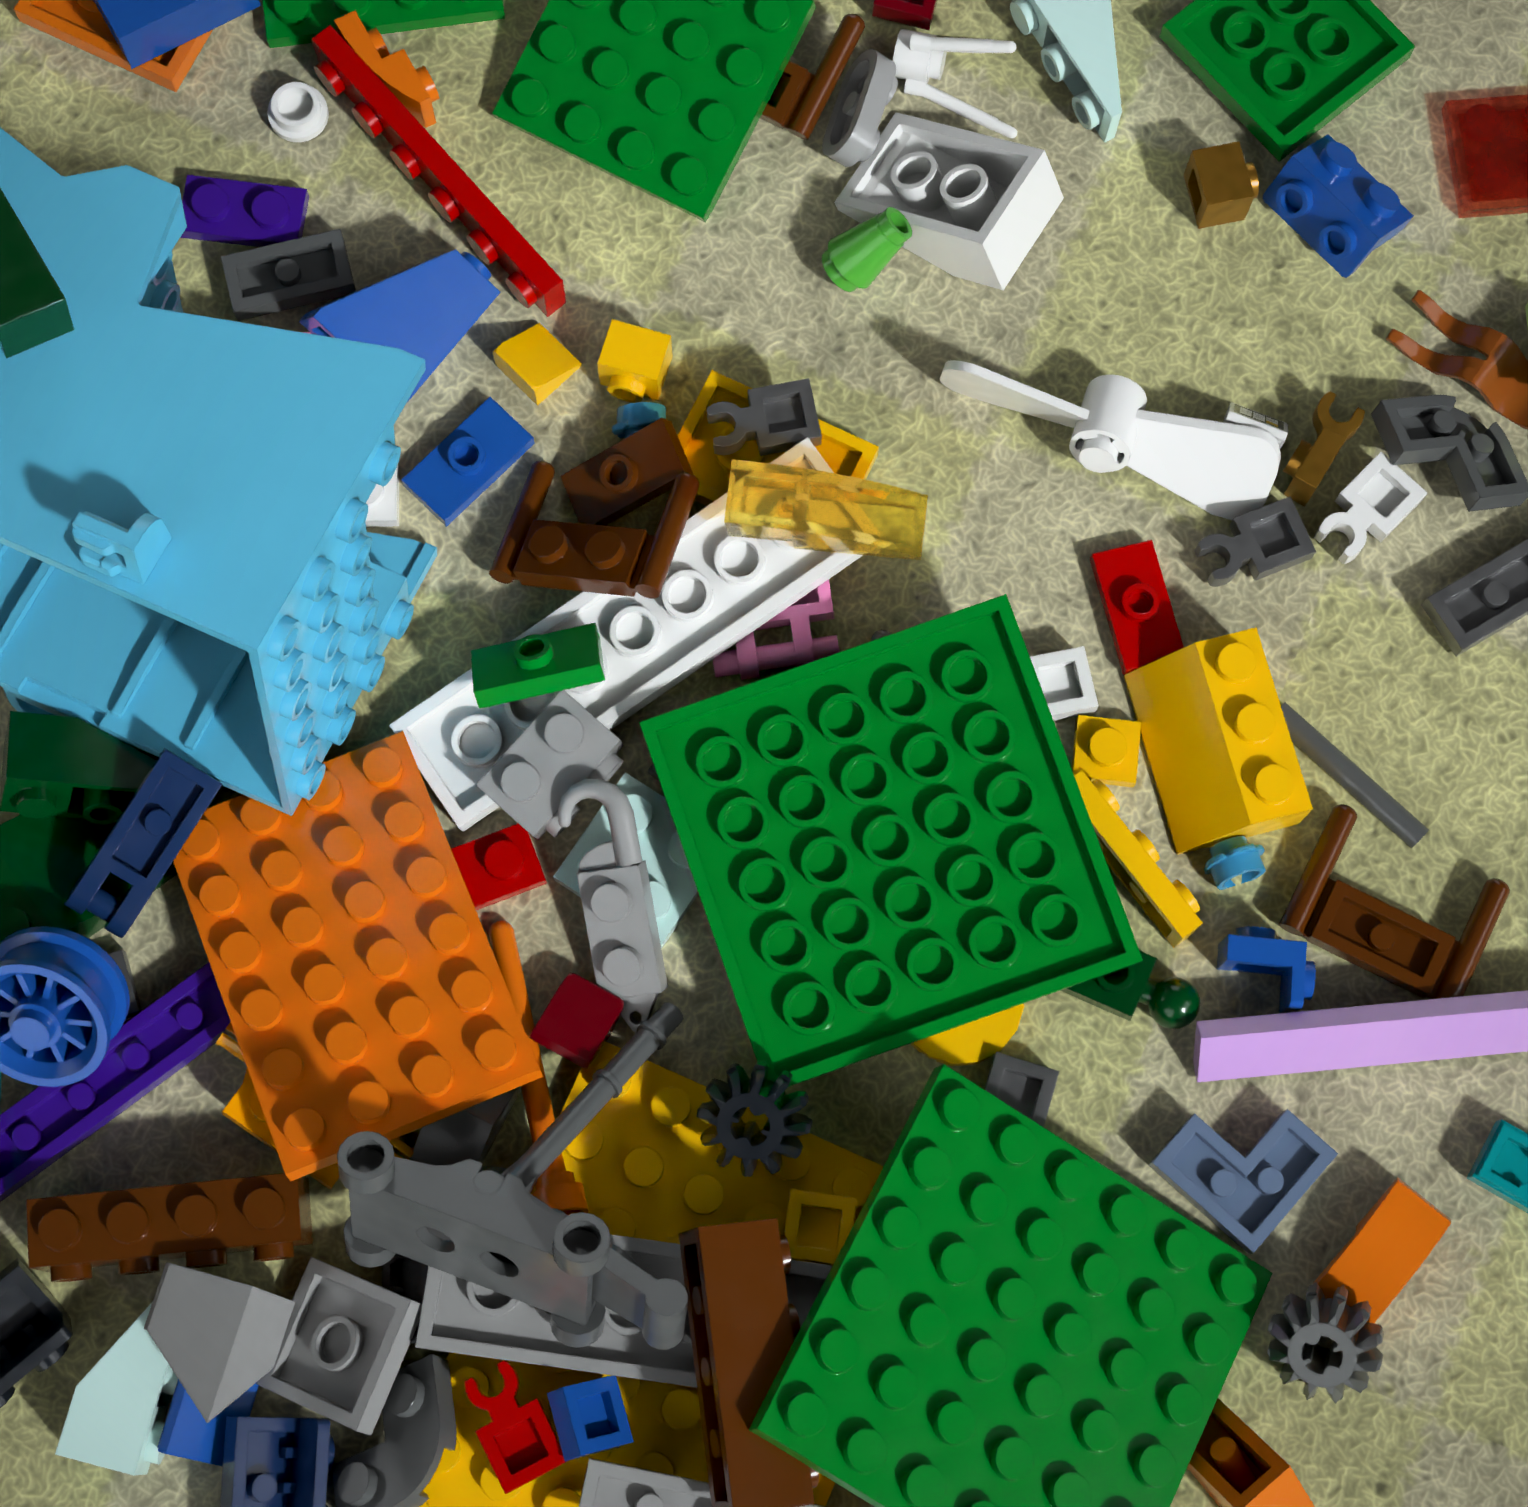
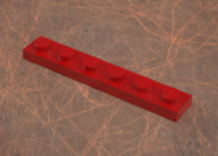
M329 25L311 40L319 62L314 66V70L322 84L335 97L342 92L349 97L355 104L351 110L360 126L372 138L377 137L381 133L394 147L389 152L395 164L408 179L413 180L420 176L432 189L428 193L431 203L446 221L451 223L458 218L471 232L466 236L467 241L477 256L487 265L497 261L510 275L505 281L516 299L526 308L531 307L535 303L547 317L566 303L563 280L336 30Z

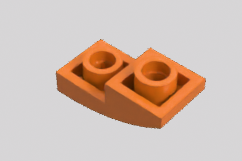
M356 10L335 19L334 23L337 33L417 121L425 128L435 124L436 119L432 102L440 98L426 67L423 65L415 69L404 49L390 55L378 29L375 27L367 31Z
M1397 1178L1356 1225V1233L1316 1278L1313 1284L1316 1282L1320 1286L1325 1298L1332 1299L1335 1290L1344 1285L1348 1290L1346 1304L1351 1307L1359 1302L1368 1301L1372 1309L1367 1322L1375 1323L1433 1250L1450 1226L1451 1219L1400 1178Z

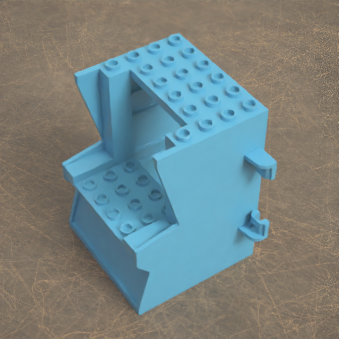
M0 128V188L66 298L74 330L7 359L0 348V686L3 687L9 703L18 712L78 717L126 744L129 743L158 757L163 749L166 748L220 781L223 786L292 816L302 798L310 800L317 792L326 770V765L322 763L333 743L340 746L347 738L356 715V711L352 708L362 690L371 692L377 684L385 664V657L382 654L391 638L399 640L406 632L414 611V605L411 602L437 557V547L431 544H423L414 539L367 532L365 522L368 514V504L366 502L376 484L383 487L386 486L397 468L401 448L395 445L394 424L426 370L425 359L400 348L183 313L180 300V286L177 285L172 263V249L187 228L180 188L128 165L71 176H61Z

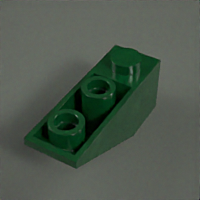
M10 711L3 746L0 811L19 813L24 817L32 819L60 816L84 818L95 824L116 823L156 762V759L78 717Z

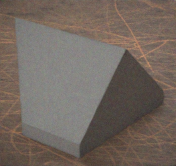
M166 1262L144 1330L148 1331L206 1423H209L274 1368L295 1302L248 1284Z

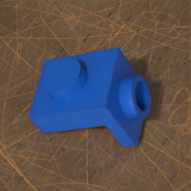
M1244 926L1236 928V935L1228 934L1218 944V970L1281 976L1279 1013L1297 1012L1303 1007L1304 1000H1311L1313 997L1316 968L1314 961H1306L1307 942L1275 939V930Z

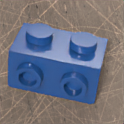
M1329 134L1292 155L1262 196L1264 202L1344 278L1352 275L1373 250L1396 236L1414 217L1400 203L1398 195L1390 187L1379 183L1357 162L1355 154L1347 146L1336 142Z

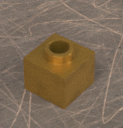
M1240 142L1192 150L1184 172V179L1198 229L1245 220L1253 199L1258 197L1259 182L1254 164L1252 162L1245 163Z

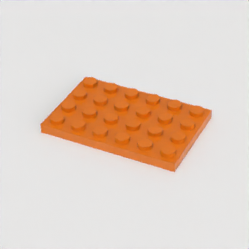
M403 731L323 762L326 765V770L317 792L310 800L302 798L292 816L245 795L237 796L207 808L173 860L285 1175L291 1182L337 1163L340 1145L347 1137L355 1133L364 1131L376 1132L390 1141L543 1077Z

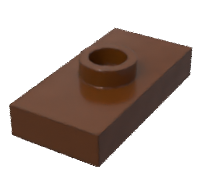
M660 418L560 477L578 522L581 524L607 526L671 490L675 478L680 473L687 472L693 474L672 421Z

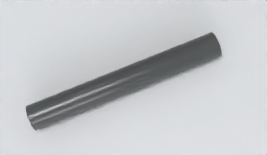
M1286 702L1281 705L1292 742L1410 848H1413L1429 829Z

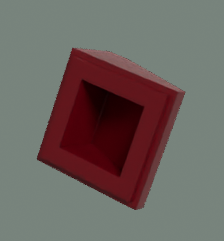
M569 973L562 981L529 1038L580 1067L587 1069L599 1053L604 1042H607L624 1008V1001L576 973Z

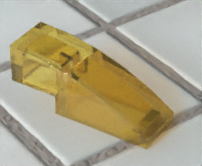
M732 459L724 523L729 536L793 542L794 549L921 560L928 495L835 473Z

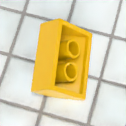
M1256 627L1195 642L1124 675L1136 720L1141 722L1140 733L1177 855L1211 847L1226 839L1237 836L1250 837L1298 825L1313 810Z

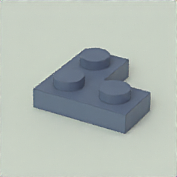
M1288 1109L1277 1117L1245 1156H1242L1201 1118L1193 1114L1149 1163V1166L1244 1251L1252 1254L1338 1153Z

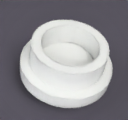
M290 82L282 85L275 91L268 104L267 115L273 131L279 137L290 142H305L317 137L324 130L328 122L329 111L325 98L317 89L302 82Z

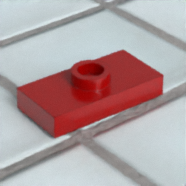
M1152 540L1093 553L1090 557V563L1123 676L1184 648Z

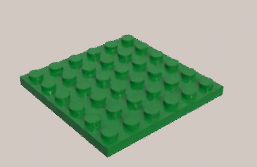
M1006 594L639 722L757 1061L764 1060L768 1064V1080L775 1082L779 1074L787 1070L793 1075L788 1085L790 1087L1143 961Z
M943 1064L933 1069L764 1398L749 1431L874 1507H1170L1273 1273Z

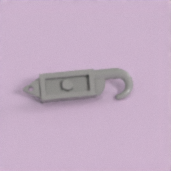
M584 779L572 784L563 794L558 807V823L562 827H569L572 811L575 805L583 799H596L606 808L612 840L601 843L585 854L579 863L577 879L596 983L599 987L620 997L624 1001V1008L620 1015L636 1034L640 1023L650 1019L659 993H662L668 987L646 860L642 861L634 811L628 797L615 784L603 779ZM634 1011L641 1014V1021L635 1020L633 1016Z

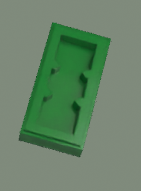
M596 623L541 635L533 634L519 640L471 650L473 693L479 708L605 681L601 639Z

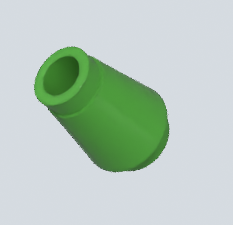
M888 207L882 213H878L831 238L828 242V249L822 254L821 258L824 270L829 278L839 288L847 292H853L857 288H868L904 245V242L912 236V229L908 220L897 209Z

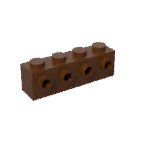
M285 1173L26 1200L29 1268L50 1272L51 1282L92 1279V1267L118 1265V1275L155 1273L160 1271L159 1260L186 1258L187 1268L227 1265V1253L253 1251V1261L283 1260L294 1258V1246L313 1245L309 1178L306 1176L291 1182Z
M778 1219L701 1226L679 1233L684 1284L688 1293V1317L712 1507H799L815 1504L813 1488H816L818 1485L819 1472L749 1431L800 1330L798 1312L792 1303H788L785 1276L789 1274L791 1269V1252L786 1236L779 1234Z

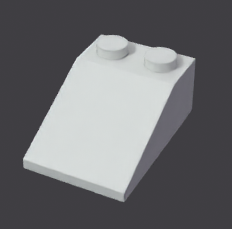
M896 112L881 133L879 143L873 154L866 161L861 162L834 203L838 211L859 223L878 213H882L888 207L897 209L905 216L912 229V236L904 242L903 248L952 276L1004 290L1064 197L1045 150Z

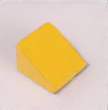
M540 323L504 341L492 351L495 365L537 406L582 366V363Z

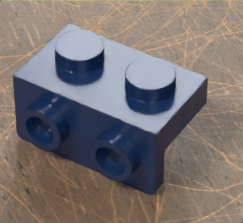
M226 1416L220 1507H328L326 1505L327 1475L333 1466L335 1457L334 1440L330 1434V1420L323 1418Z

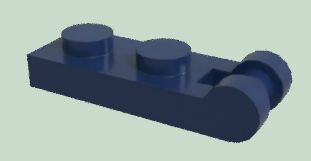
M164 748L90 864L70 891L64 905L80 915L87 910L106 922L104 929L119 938H123L221 788L222 783ZM110 872L131 884L121 900L100 888Z

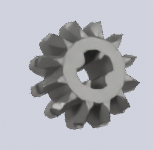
M1316 1282L1313 1285H1309L1306 1300L1290 1293L1284 1298L1282 1304L1284 1314H1274L1270 1320L1268 1331L1275 1339L1270 1341L1267 1350L1269 1360L1284 1363L1280 1373L1282 1384L1291 1383L1298 1379H1302L1305 1382L1303 1394L1306 1400L1315 1396L1318 1387L1326 1388L1328 1395L1335 1404L1343 1398L1345 1385L1361 1393L1368 1386L1369 1376L1367 1372L1380 1370L1383 1354L1376 1346L1383 1341V1328L1380 1324L1367 1322L1372 1309L1368 1301L1359 1302L1351 1307L1346 1304L1348 1290L1344 1285L1335 1290L1333 1299L1325 1298L1323 1290ZM1321 1336L1334 1340L1330 1348H1324L1317 1344Z

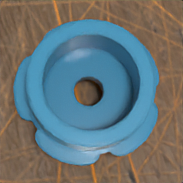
M652 402L622 405L617 408V424L612 426V433L619 438L625 439L660 418L666 419V407Z
M1245 836L1229 838L1210 848L1209 851L1212 858L1205 863L1204 868L1205 874H1212L1217 889L1236 886L1231 879L1242 874V884L1255 880L1265 873L1266 869L1260 857L1265 850L1260 844H1248Z

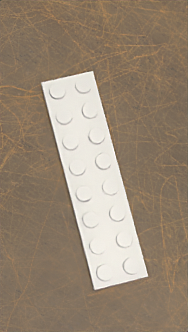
M807 437L687 520L658 598H646L637 592L634 597L582 592L512 641L533 634L541 635L596 623L601 639L605 681L566 689L565 691L606 728L611 730L881 543V536ZM471 668L389 726L395 734L401 731L404 732L418 769L457 827L464 832L500 807L480 790L476 784L560 691L479 708L473 693Z

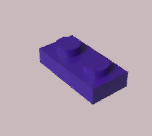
M187 175L182 199L187 228L180 238L263 247L302 238L309 202L308 191L304 188Z

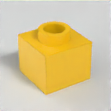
M612 319L597 362L600 384L608 386L607 391L612 396L623 401L637 403L642 401L643 396L659 400L673 357L671 335Z

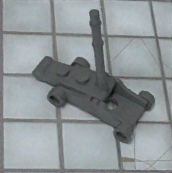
M665 1002L648 1021L641 1022L637 1027V1033L603 1069H598L593 1074V1080L529 1149L502 1174L492 1170L482 1171V1163L470 1158L452 1165L435 1166L395 1157L393 1146L389 1140L376 1132H358L347 1137L339 1147L337 1161L339 1178L343 1185L349 1189L351 1216L346 1220L343 1231L345 1250L351 1261L363 1267H378L389 1262L397 1253L550 1312V1326L553 1335L566 1346L579 1348L589 1346L597 1341L603 1333L605 1325V1307L642 1328L644 1339L650 1346L656 1349L667 1350L678 1345L684 1336L688 1303V1293L685 1287L679 1281L671 1278L657 1280L638 1267L635 1260L626 1251L610 1244L609 1228L599 1217L584 1212L567 1215L561 1210L551 1208L533 1196L531 1192L538 1178L612 1098H617L621 1094L624 1084L656 1050H661L666 1045V1039L684 1019L682 1012L675 1005Z

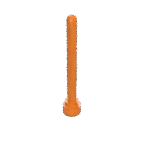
M500 920L494 922L489 928L488 935L491 949L543 1077L521 1086L532 1142L534 1143L555 1121L539 1044L529 1038L535 1025L514 929L507 921ZM561 1153L538 1178L535 1184L536 1191L532 1195L551 1208L561 1210L567 1215L579 1212L588 1213L583 1184L575 1182L573 1172L566 1171L563 1154Z

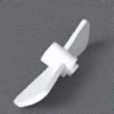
M947 361L940 377L941 383L956 393L1074 428L1069 443L1070 452L1086 469L1097 473L1118 471L1128 466L1215 516L1233 520L1237 516L1263 507L1277 476L1281 451L1277 440L1267 430L1252 426L1146 411L1147 397L1144 390L1136 382L1123 376L1102 375L1094 378L1087 386L1081 407L981 366L964 361Z

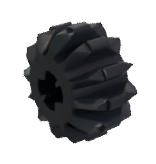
M764 1060L756 1062L751 1073V1079L744 1068L738 1063L730 1065L726 1071L728 1083L723 1080L712 1079L706 1087V1092L712 1101L702 1103L697 1109V1118L712 1124L700 1137L702 1145L713 1146L722 1143L724 1147L716 1160L719 1166L722 1167L728 1165L734 1155L742 1158L740 1169L744 1177H751L753 1175L758 1159H760L765 1169L771 1174L779 1172L783 1165L782 1155L794 1159L798 1158L802 1152L803 1145L797 1136L808 1134L812 1128V1119L797 1113L807 1105L809 1101L807 1093L805 1091H796L790 1094L785 1092L793 1077L790 1071L784 1070L781 1072L775 1082L768 1080L769 1068ZM747 1107H749L754 1116L764 1113L768 1119L762 1130H760L755 1121L744 1123L741 1119Z

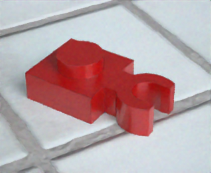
M504 1360L497 1364L499 1372L504 1378V1388L499 1395L495 1397L484 1395L474 1377L465 1381V1390L469 1400L476 1407L487 1410L493 1421L475 1432L504 1493L508 1494L568 1461H564L559 1439L539 1398L520 1407L516 1399L519 1391L518 1374L514 1367Z

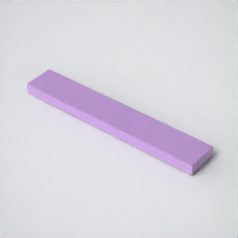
M1528 990L1196 1021L1193 1055L1197 1082L1527 1052Z

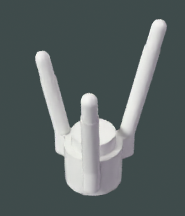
M906 29L899 31L893 62L896 65L895 77L906 80L905 94L924 97L1008 138H1015L1017 136V130L1014 127L928 84L929 78L941 79L947 52L1013 53L1016 50V43L1014 41L937 37L936 35Z

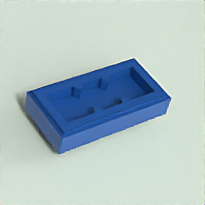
M489 397L401 479L402 484L447 527L535 444L534 437L495 400Z

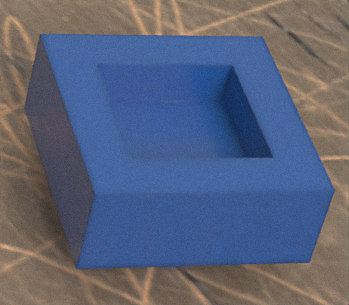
M612 1375L573 1384L547 1393L564 1461L619 1448L634 1442L616 1376Z

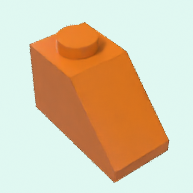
M1218 1398L1187 1467L1219 1507H1315L1291 1466Z

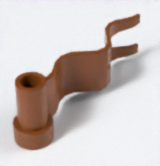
M1417 290L1411 301L1421 309L1434 327L1452 342L1475 349L1485 355L1487 359L1437 353L1421 346L1404 333L1395 329L1390 331L1386 340L1398 348L1406 357L1435 375L1456 378L1470 384L1480 392L1492 410L1528 430V360L1520 348L1502 332L1490 327L1466 324L1446 313L1427 294Z

